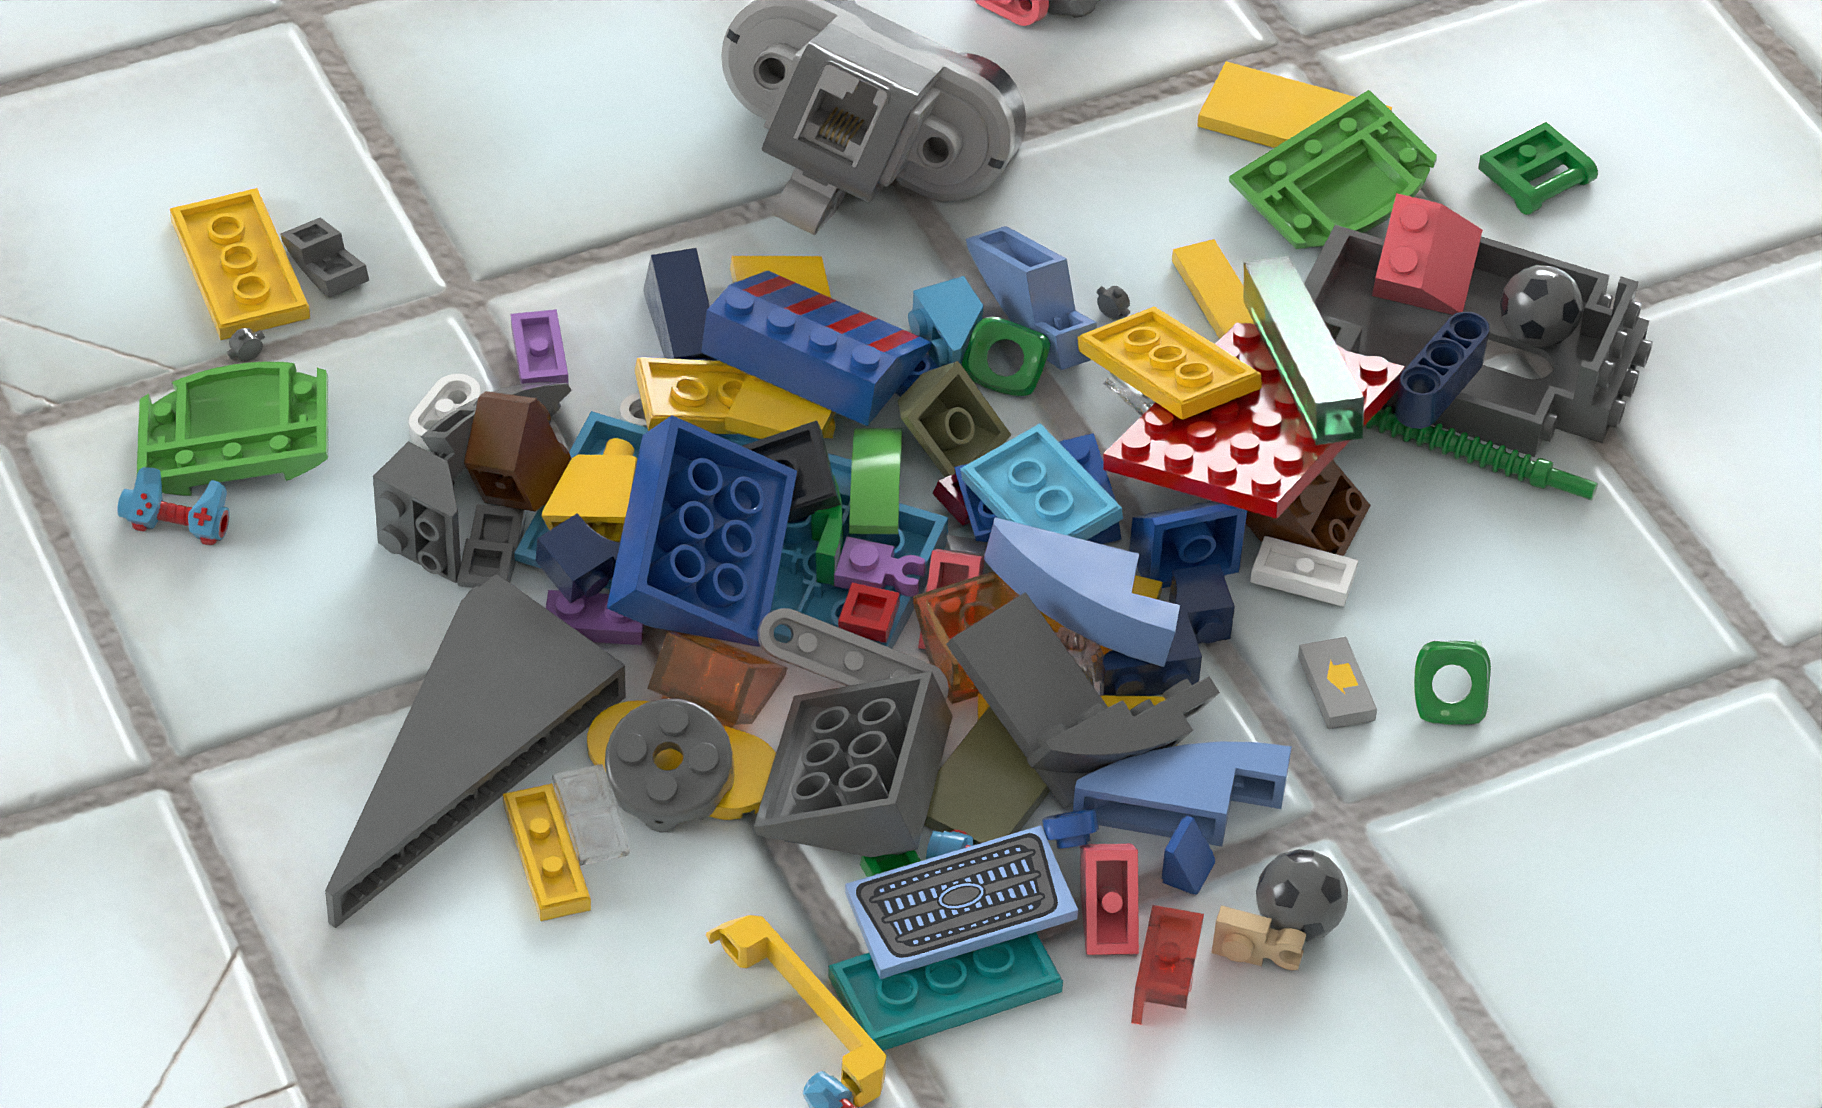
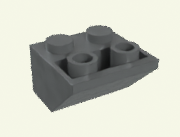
M408 441L373 475L378 543L389 552L400 554L421 565L429 573L438 574L457 583L461 566L459 521L448 461Z

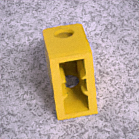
M613 438L607 441L603 455L578 454L570 460L541 515L549 531L578 513L584 522L595 532L609 540L620 543L638 458L633 456L635 450L629 442Z

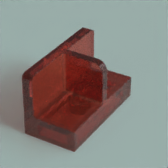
M1152 905L1135 985L1131 1023L1142 1025L1146 1002L1186 1009L1193 984L1204 914Z

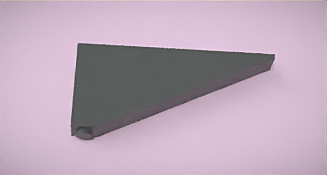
M495 574L481 586L472 588L458 606L325 889L328 923L337 928L503 796L504 793H507L590 727L593 720L602 711L625 699V665L500 575Z

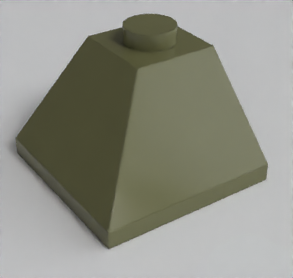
M958 361L922 373L897 401L902 421L944 478L955 474L954 467L973 462L1003 445L1012 435Z

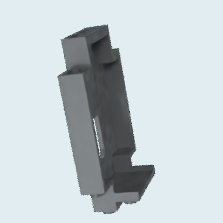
M1334 225L1289 311L1286 334H1294L1300 336L1303 340L1322 345L1340 346L1345 351L1368 357H1382L1388 362L1402 365L1406 368L1453 315L1372 296L1385 240ZM1481 236L1463 312L1477 313L1487 320L1490 329L1488 340L1540 355L1549 361L1553 370L1546 377L1528 379L1483 365L1432 425L1436 426L1438 423H1441L1444 429L1454 428L1455 432L1459 434L1467 432L1469 437L1475 438L1479 436L1482 441H1493L1494 445H1505L1507 449H1517L1520 453L1531 454L1532 457L1536 456L1542 440L1551 441L1555 429L1603 443L1610 426L1619 427L1626 407V401L1622 400L1623 396L1632 397L1640 371L1635 369L1637 366L1645 368L1652 349L1653 341L1646 339L1649 320L1639 317L1642 302L1635 301L1639 282L1621 276L1617 286L1613 309H1610L1613 296L1606 294L1610 275ZM1534 265L1553 266L1565 271L1576 281L1582 297L1583 312L1579 325L1564 341L1549 347L1530 346L1518 341L1508 332L1501 316L1500 300L1504 287L1523 268ZM1398 391L1381 409L1384 410L1387 406H1391L1392 412L1395 413Z

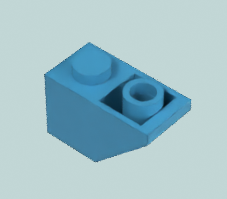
M964 276L914 290L913 308L908 313V322L912 333L932 342L928 354L937 364L938 368L956 361L962 366V360L975 326L983 319V304Z

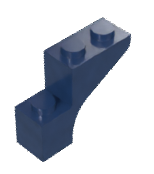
M577 513L537 538L535 561L571 604L584 595L589 598L598 594L606 587L609 579L612 581L620 543L609 540L595 532Z
M1220 564L1172 570L1169 603L1180 605L1175 635L1165 666L1155 665L1111 650L1103 657L1100 695L1156 696L1162 695L1172 686L1185 679H1188L1191 685L1199 682L1202 655L1198 644L1231 639L1235 605Z

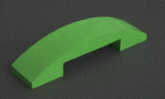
M902 428L854 429L849 534H898Z

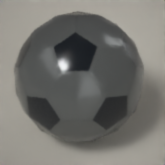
M1534 265L1523 268L1509 280L1503 290L1500 309L1508 332L1518 341L1530 346L1549 347L1564 341L1577 328L1583 312V303L1576 281L1565 271L1553 266Z
M1296 849L1279 854L1264 868L1257 884L1256 902L1260 915L1272 919L1270 928L1275 930L1284 928L1300 930L1306 934L1305 942L1325 937L1339 925L1347 909L1348 887L1342 871L1329 857L1313 850Z

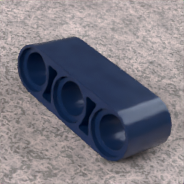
M1473 312L1454 314L1404 369L1400 376L1395 406V416L1399 422L1411 428L1422 429L1429 427L1435 423L1478 373L1484 363L1490 330L1489 323L1484 317Z

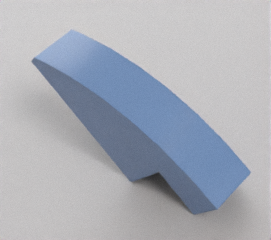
M1007 226L966 239L967 248L976 266L1010 321L1038 331L1048 338L1050 349L1047 361L1058 369L1064 370L1091 360L1079 352L1077 337L1097 329V322L1075 310L1067 258Z
M994 518L984 560L1016 593L1021 595L1026 592L1039 611L1064 627L1099 645L1135 659L1162 667L1165 666L1176 631L1180 605L1132 593L1139 557L1138 553Z
M1220 741L1184 744L1152 750L1142 755L1119 760L1078 779L1075 785L1073 811L1096 809L1098 824L1101 826L1170 838L1173 836L1182 818L1188 815L1195 819L1208 844L1222 847L1231 801L1277 809L1282 808L1292 746L1259 742Z

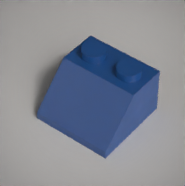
M1210 501L1132 517L1129 551L1139 554L1137 569L1141 577L1163 582V589L1171 586L1172 570L1220 564L1224 576L1239 573L1247 510Z

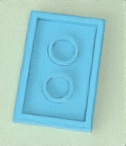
M1041 423L960 468L962 480L1000 519L1083 540H1088L1123 519L1122 507Z

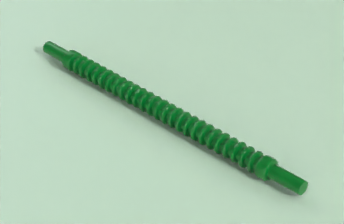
M1387 406L1384 410L1380 409L1366 424L1367 429L1377 426L1380 434H1383L1386 430L1391 431L1392 438H1396L1401 434L1403 435L1404 442L1415 439L1418 447L1427 443L1429 444L1428 448L1430 451H1434L1436 447L1441 448L1442 455L1453 452L1454 459L1456 460L1460 459L1461 456H1465L1468 464H1472L1474 460L1479 461L1480 468L1491 465L1492 472L1497 473L1499 469H1503L1506 477H1510L1512 473L1517 474L1518 481L1521 482L1527 478L1531 486L1545 489L1548 485L1592 501L1598 487L1597 482L1553 468L1554 464L1552 461L1543 458L1533 461L1531 460V454H1526L1524 458L1520 457L1517 449L1508 453L1506 452L1505 445H1501L1496 449L1493 447V441L1482 444L1479 436H1476L1473 440L1468 439L1467 432H1463L1458 436L1455 434L1454 428L1444 431L1441 423H1438L1435 427L1429 426L1422 429L1407 427L1398 421L1395 414L1392 413L1391 406Z

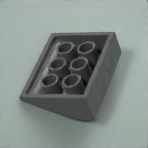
M922 672L794 696L753 827L758 836L866 857L902 854L907 851L918 850L953 718L933 672Z

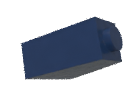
M697 248L651 255L643 291L664 358L717 361V359L701 353L706 313L710 305Z

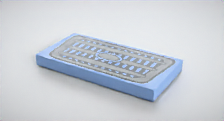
M1041 825L845 884V894L880 979L1077 920L1078 908Z

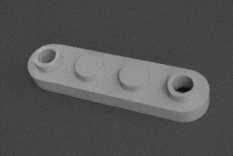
M781 608L768 613L759 624L758 641L761 648L768 655L845 686L932 671L945 700L947 698L948 681L938 667L793 609ZM781 624L787 626L791 631V638L785 644L777 642L774 638V630Z

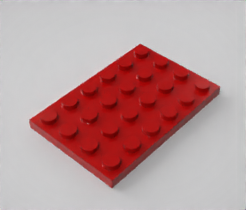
M1237 322L1215 345L1261 373L1262 388L1183 420L1155 402L1103 453V470L1277 519L1398 391L1400 376L1405 366L1388 362L1382 357H1368L1345 351L1340 346L1322 345L1303 340L1300 336L1294 334H1280L1261 329L1258 325L1252 323Z

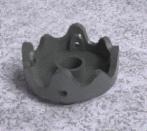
M659 699L647 702L631 710L619 721L611 733L605 750L607 779L617 804L621 809L637 817L650 829L657 832L672 831L677 824L687 820H703L708 818L727 791L732 789L734 783L733 752L727 732L712 713L693 702L681 699ZM674 749L683 755V761L676 769L662 770L654 763L656 756L663 750Z

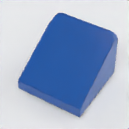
M1186 815L1180 821L1165 848L1161 879H1163L1162 883L1196 895L1200 892L1215 864V857L1195 819Z

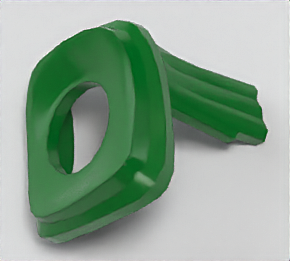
M999 317L984 318L975 326L962 360V367L973 382L985 388L1014 396H1028L1037 387L1048 357L1050 342L1044 334ZM1003 339L1013 340L1018 343L1024 354V361L1020 370L1010 376H1001L993 372L987 360L988 351L991 346Z
M1474 640V642L1431 641L1423 645L1416 659L1414 676L1415 702L1421 719L1430 723L1467 725L1480 723L1486 717L1491 660L1481 640ZM1444 666H1461L1471 677L1472 685L1470 692L1460 701H1443L1433 691V677Z

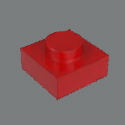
M852 582L838 620V628L866 639L887 643L900 605V593Z

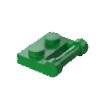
M1547 122L1480 155L1478 169L1514 198L1517 208L1525 215L1539 210L1543 202L1577 184L1584 186L1598 177V169L1595 162ZM1563 164L1569 168L1535 187L1529 183Z

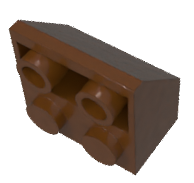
M485 391L478 397L464 464L484 503L536 512L548 502L572 459L566 447L558 441L550 425L551 416L547 408L537 398Z
M1333 459L1277 519L1247 511L1245 524L1261 543L1264 536L1344 556L1371 505Z

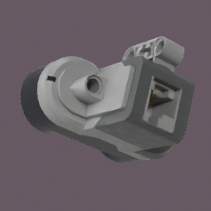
M753 0L736 15L726 31L721 58L723 73L730 90L745 108L766 120L764 128L769 129L763 143L762 151L795 167L777 202L773 215L813 235H816L835 214L846 192L870 203L884 186L888 187L895 178L901 186L934 200L959 201L976 196L997 180L1022 144L1026 128L1025 106L1017 85L1004 69L983 56L952 51L859 6L855 0Z

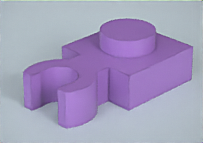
M847 537L836 572L834 573V586L850 589L853 582L884 589L885 585L893 586L898 593L904 596H918L919 580L906 577V575L924 576L925 559L916 555H907L897 559L894 558V546Z

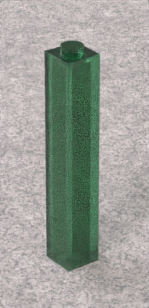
M1285 256L1244 262L1243 302L1315 444L1320 445L1363 439L1364 396L1290 257Z

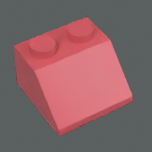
M1396 193L1372 296L1451 315L1463 312L1483 230L1441 203Z

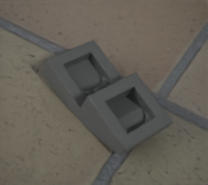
M321 217L280 233L283 244L307 277L328 297L369 281L366 265L344 248L341 232Z
M481 504L476 505L470 539L466 538L457 581L458 586L470 588L481 586L495 574L500 575L510 583L516 564L514 553L522 540L526 521L524 510Z

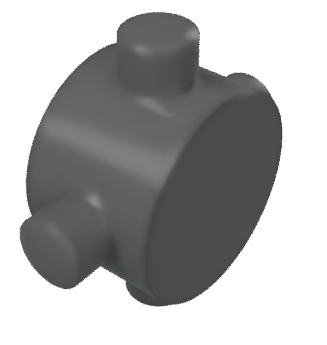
M1101 286L1096 293L1099 295L1097 304L1105 316L1114 319L1119 315L1125 318L1130 314L1131 311L1128 309L1130 300L1122 288L1111 286L1106 290Z
M250 328L237 330L229 340L231 349L227 351L228 356L231 359L238 357L241 361L255 359L263 348L261 341L265 338L263 332L259 330L254 333Z

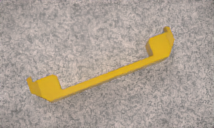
M747 915L724 922L706 932L709 943L713 944L720 940L724 951L739 968L747 969L767 958L850 1052L842 1058L841 1083L852 1092L854 1097L853 1105L862 1107L881 1095L886 1075V1054L763 916Z

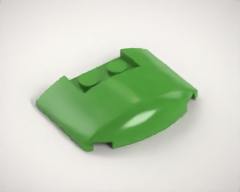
M1367 90L1229 176V182L1295 249L1323 247L1334 225L1366 233L1391 217L1396 193L1414 197L1423 187L1430 168H1434L1437 155L1370 90Z
M290 362L233 364L201 371L172 382L175 391L153 404L150 395H145L139 399L137 473L143 467L156 468L161 472L162 493L192 496L193 486L206 485L211 480L225 482L283 473L286 481L312 470L328 459L327 371L317 367V377L296 372L295 363Z

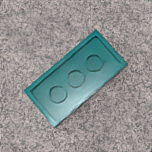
M1036 932L883 979L879 978L870 953L828 965V978L842 1005L882 1051L1061 993L1063 990V979Z

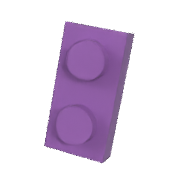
M557 309L510 314L520 384L554 382L567 383L569 385Z
M548 590L546 609L592 642L642 645L644 624L606 609L609 594L598 593L589 598L584 595L570 604L559 590Z

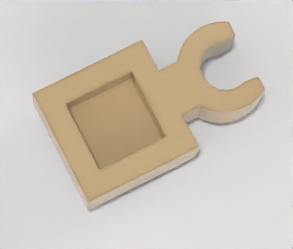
M1221 905L1215 923L1211 953L1227 957L1232 961L1247 962L1261 967L1264 958H1268L1284 969L1298 970L1304 951L1302 948L1306 934L1292 928L1272 929L1270 928L1271 918Z

